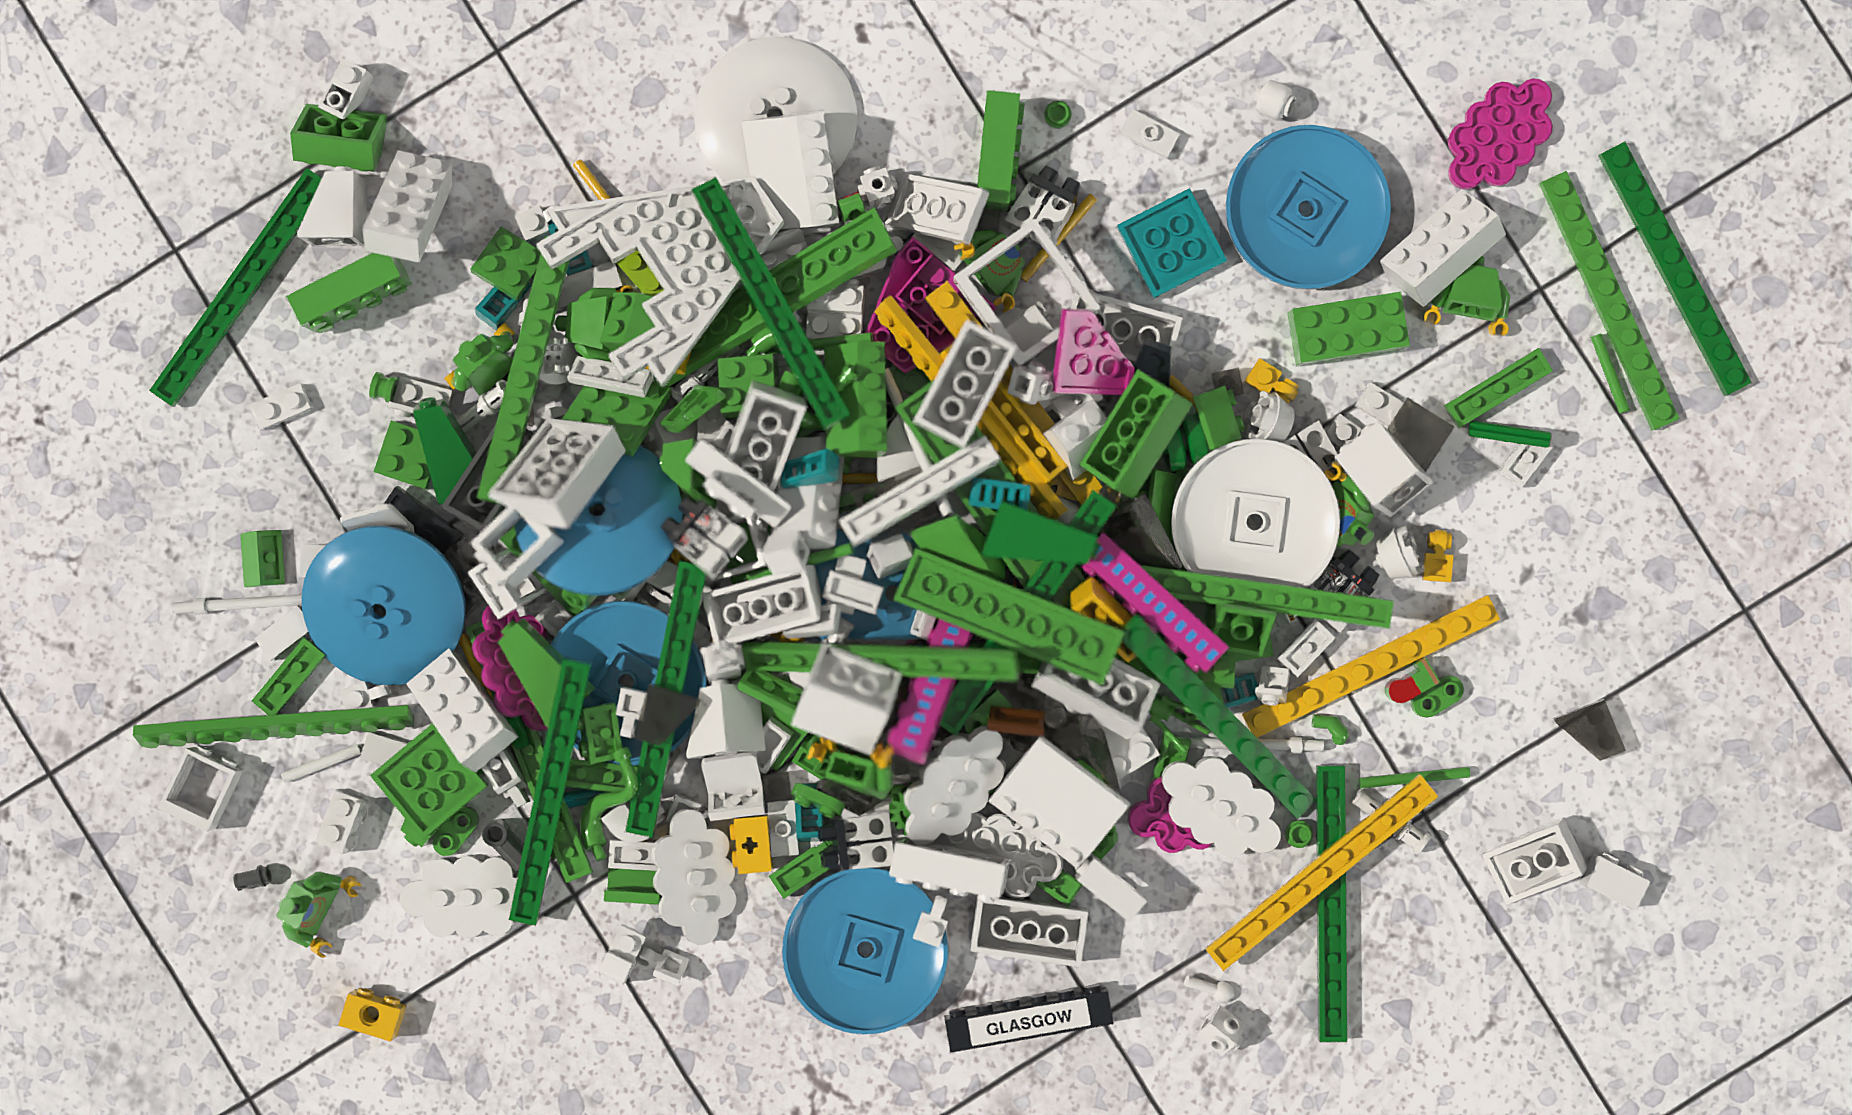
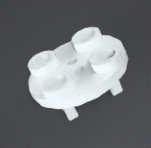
M551 331L539 381L543 384L554 386L567 382V376L577 357L573 343L568 342V339L562 333Z

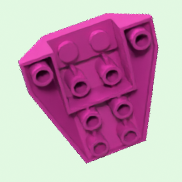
M912 237L895 257L875 310L883 300L891 295L936 351L940 353L952 345L956 339L925 300V297L948 281L980 325L984 324L954 284L953 276L956 274L938 260L922 243ZM981 294L994 312L997 307ZM873 312L865 333L872 332L873 342L885 343V357L903 373L906 374L917 366L905 348L899 346L895 336L887 327L880 323L877 314Z

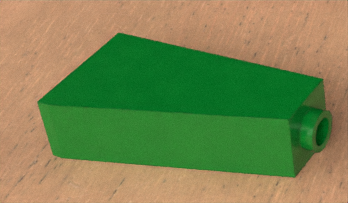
M428 397L419 400V404H416L413 414L438 505L444 504L476 455V451L445 400H436L435 397Z
M1001 501L982 555L997 558L1088 564L1090 558H1096L1100 543L1096 542L1098 538L1096 535Z

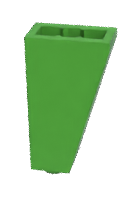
M524 618L517 623L512 620L501 631L504 636L498 643L548 728L563 656ZM589 681L584 699L595 689Z

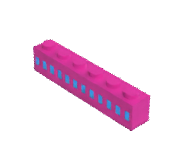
M1103 533L1096 540V542L1100 543L1096 558H1090L1088 564L1083 563L1080 567L1090 576L1094 577L1097 575L1104 581L1101 586L1113 597L1117 593L1125 601L1122 605L1131 614L1135 615L1138 612L1146 619L1144 621L1145 624L1155 634L1159 631L1166 638L1164 643L1175 654L1181 651L1187 657L1184 662L1196 673L1199 669L1202 672H1207L1229 647Z
M937 619L939 620L937 627L931 628L928 635L927 644H930L929 648L969 649L974 633ZM912 677L908 687V693L911 694L907 702H902L898 717L901 718L898 727L893 726L888 739V743H891V747L894 750V755L925 764L957 678Z

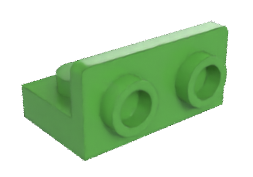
M613 702L582 707L578 726L581 741L578 742V749L581 758H584L590 764L614 760L613 753L622 748L616 705Z

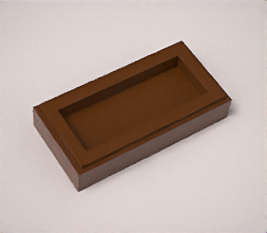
M990 706L987 731L1043 736L1046 712Z

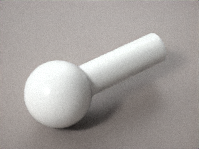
M1186 976L1184 985L1186 987L1212 994L1219 1003H1228L1234 997V988L1228 982L1221 981L1214 984L1191 976Z

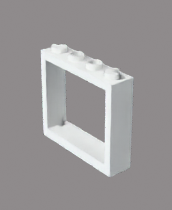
M1035 218L953 276L954 284L987 329L994 335L1017 346L1010 359L1015 366L1028 364L1058 342L1059 328L1023 353L969 278L1028 235L1034 234L1087 306L1085 309L1092 311L1096 315L1101 308L1098 305L1101 301L1092 289L1088 291L1082 283L1084 277L1076 267H1070L1066 261L1068 256L1059 244L1057 246L1053 244L1049 238L1052 235L1043 222L1039 224Z

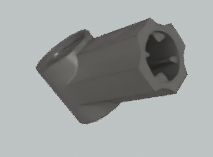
M501 819L491 821L483 829L482 838L484 842L493 847L517 871L520 867L524 843L512 832L506 821ZM492 826L501 828L503 831L502 839L492 838L490 835V828Z

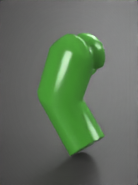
M1313 714L1312 728L1328 729L1332 734V741L1336 745H1344L1346 743L1349 731L1338 717Z

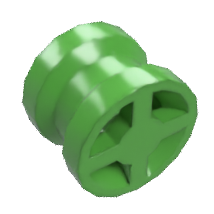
M376 372L370 384V398L378 399L380 397L384 398L385 402H393L399 377L392 376L389 378L385 377L381 372Z

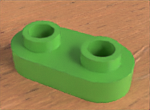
M1454 676L1439 678L1440 683L1411 699L1413 712L1420 717L1429 718L1456 703L1463 696L1464 687L1462 682ZM1451 684L1454 687V692L1448 695L1446 687ZM1425 699L1431 701V706L1428 709H1425L1422 705Z
M795 783L791 791V795L795 797L793 800L795 803L807 808L809 805L819 808V813L832 819L835 815L841 816L845 808V804L840 800L801 783Z
M464 806L444 822L433 837L432 844L434 850L442 856H450L456 853L479 824L478 813L473 808ZM460 816L467 818L468 822L465 826L459 823ZM444 837L450 840L449 847H444L442 845V839Z

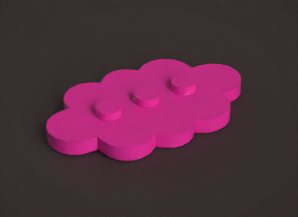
M1533 78L1526 80L1518 88L1509 82H1498L1487 90L1484 95V101L1475 102L1468 108L1465 113V122L1459 123L1451 130L1447 141L1450 151L1456 156L1448 168L1449 180L1455 187L1468 190L1476 187L1482 181L1490 186H1503L1513 179L1516 174V167L1525 166L1532 161L1535 156V146L1544 143L1552 134V121L1544 112L1552 101L1551 88L1546 82Z
M487 606L482 615L485 631L475 638L472 647L475 658L484 665L482 670L483 683L490 690L495 691V707L502 715L511 718L521 715L524 723L534 731L547 730V726L498 643L504 636L501 631L512 620L517 623L524 618L545 639L546 630L535 619L536 616L526 615L520 617L517 610L498 619L491 607Z
M1162 776L1152 780L1147 788V800L1135 803L1128 812L1127 821L1131 830L1141 837L1154 836L1157 845L1168 853L1182 851L1187 845L1197 850L1208 848L1211 844L1198 842L1193 837L1190 828L1178 826L1171 819L1168 805L1173 796L1165 790Z

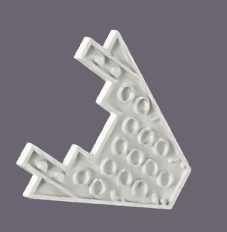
M755 177L719 182L761 255L784 225L783 218ZM699 185L547 209L548 215L559 231L536 245L551 270L600 242L613 263L638 250L664 289L661 293L642 303L643 309L655 327L608 354L623 380L649 367L661 387L665 386L741 283L739 276L692 194V189Z

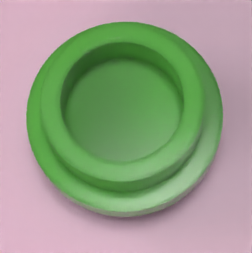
M1063 101L1051 102L1047 105L1044 112L1046 123L1053 128L1065 127L1071 119L1070 107Z
M1296 820L1287 826L1285 838L1291 846L1303 848L1312 841L1313 831L1308 823Z

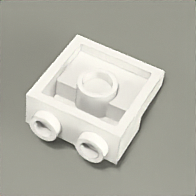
M849 279L807 304V339L862 333L866 297L864 285H859L858 280Z

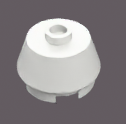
M1261 391L1259 392L1260 398L1258 401L1251 400L1246 409L1243 422L1248 424L1247 430L1243 432V435L1248 439H1264L1282 443L1292 429L1295 417L1294 409L1277 393Z
M1406 525L1400 528L1393 527L1376 542L1378 554H1376L1377 562L1381 570L1385 569L1391 579L1415 578L1416 574L1425 571L1424 563L1418 562L1419 548L1411 531L1408 532Z

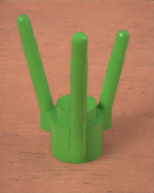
M1158 694L1148 713L1152 715L1149 721L1156 724L1183 753H1186L1187 748L1167 728L1162 720L1167 722L1171 716H1174L1207 735L1210 733V730L1195 721L1187 722L1185 715L1175 710L1178 708L1192 713L1183 703L1177 702L1166 695L1162 697Z

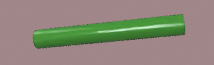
M1601 333L1590 337L1619 414L1630 410Z

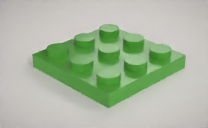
M652 381L644 398L583 386L562 420L614 426L625 449L624 454L633 457L671 397V388L659 389L655 382Z
M433 723L370 775L422 840L489 786L478 771L475 773L460 764Z

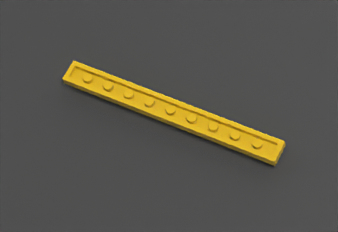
M948 281L925 297V300L955 339L966 320L983 328ZM1008 363L1000 378L1001 383L1007 390L1009 389L1013 373V367L1010 363ZM1013 396L1042 434L1055 425L1038 401L1036 404H1028L1022 402L1020 398ZM1065 470L1058 474L1081 506L1092 490L1111 503L1113 502L1096 477L1086 470L1074 480L1070 479Z
M890 295L881 302L874 312L877 314L880 323L887 327L895 336L899 346L905 348L910 354L915 365L923 370L929 379L933 381L945 360ZM984 409L976 424L979 430L986 436L1016 482L1031 486L1029 500L1037 508L1038 513L1053 520L1058 519L1068 509Z
M1485 595L1289 690L1286 703L1278 702V705L1274 706L1261 704L1241 715L1248 729L1258 738L1500 620L1489 595Z
M1417 775L1205 948L1218 966L1225 971L1439 796L1421 775Z

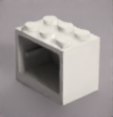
M822 643L791 725L871 755L890 713L902 673Z

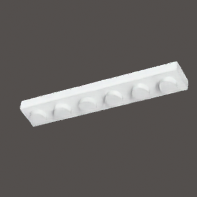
M986 436L839 520L840 524L855 547L1000 462V458Z

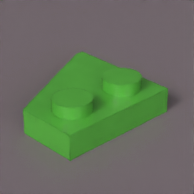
M695 385L660 422V425L668 432H682L692 422L722 401L726 395L720 388Z

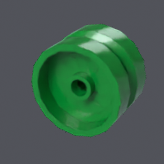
M1193 405L1162 453L1170 473L1185 468L1186 456L1189 462L1195 465L1208 454L1204 431Z

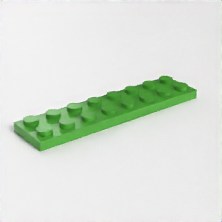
M915 548L894 597L895 602L1102 686L1125 634L1123 631Z

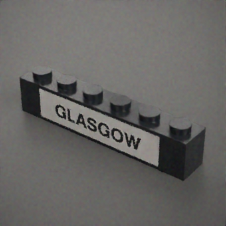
M1101 984L1085 986V991L1074 992V989L1060 990L1057 992V996L1047 997L1046 994H1036L1030 996L1031 1000L1020 1002L1019 998L1003 1001L1004 1005L993 1007L992 1003L977 1005L976 1010L965 1011V1008L952 1009L949 1011V1015H944L950 1053L1112 1025L1114 1022L1108 990L1106 987L1101 988Z

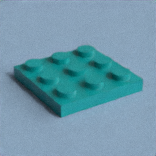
M1190 188L1116 226L1153 299L1227 261Z

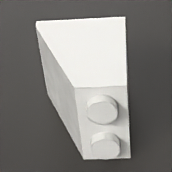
M338 166L335 167V171H325L299 227L298 238L311 246H365L363 226L367 220V181L359 176L358 173L352 171L350 167Z
M1379 421L1367 425L1357 439L1342 446L1339 451L1340 453L1335 456L1336 460L1372 505L1389 517H1392L1433 483L1426 472Z
M725 679L714 680L711 682L712 686L700 688L687 748V759L765 751L761 701L738 690L737 687L740 680L732 681L731 684H728V680Z

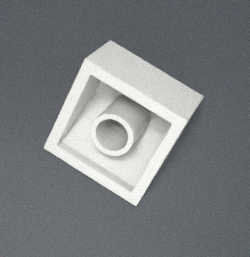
M1094 399L1080 405L1043 433L1047 441L1067 464L1064 470L1071 480H1074L1086 471L1079 464L1107 421L1106 416Z

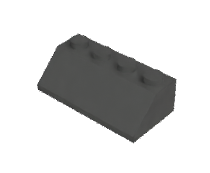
M495 426L441 507L479 533L484 531L508 508L506 505L483 501L477 498ZM527 428L521 451L535 435L534 432Z

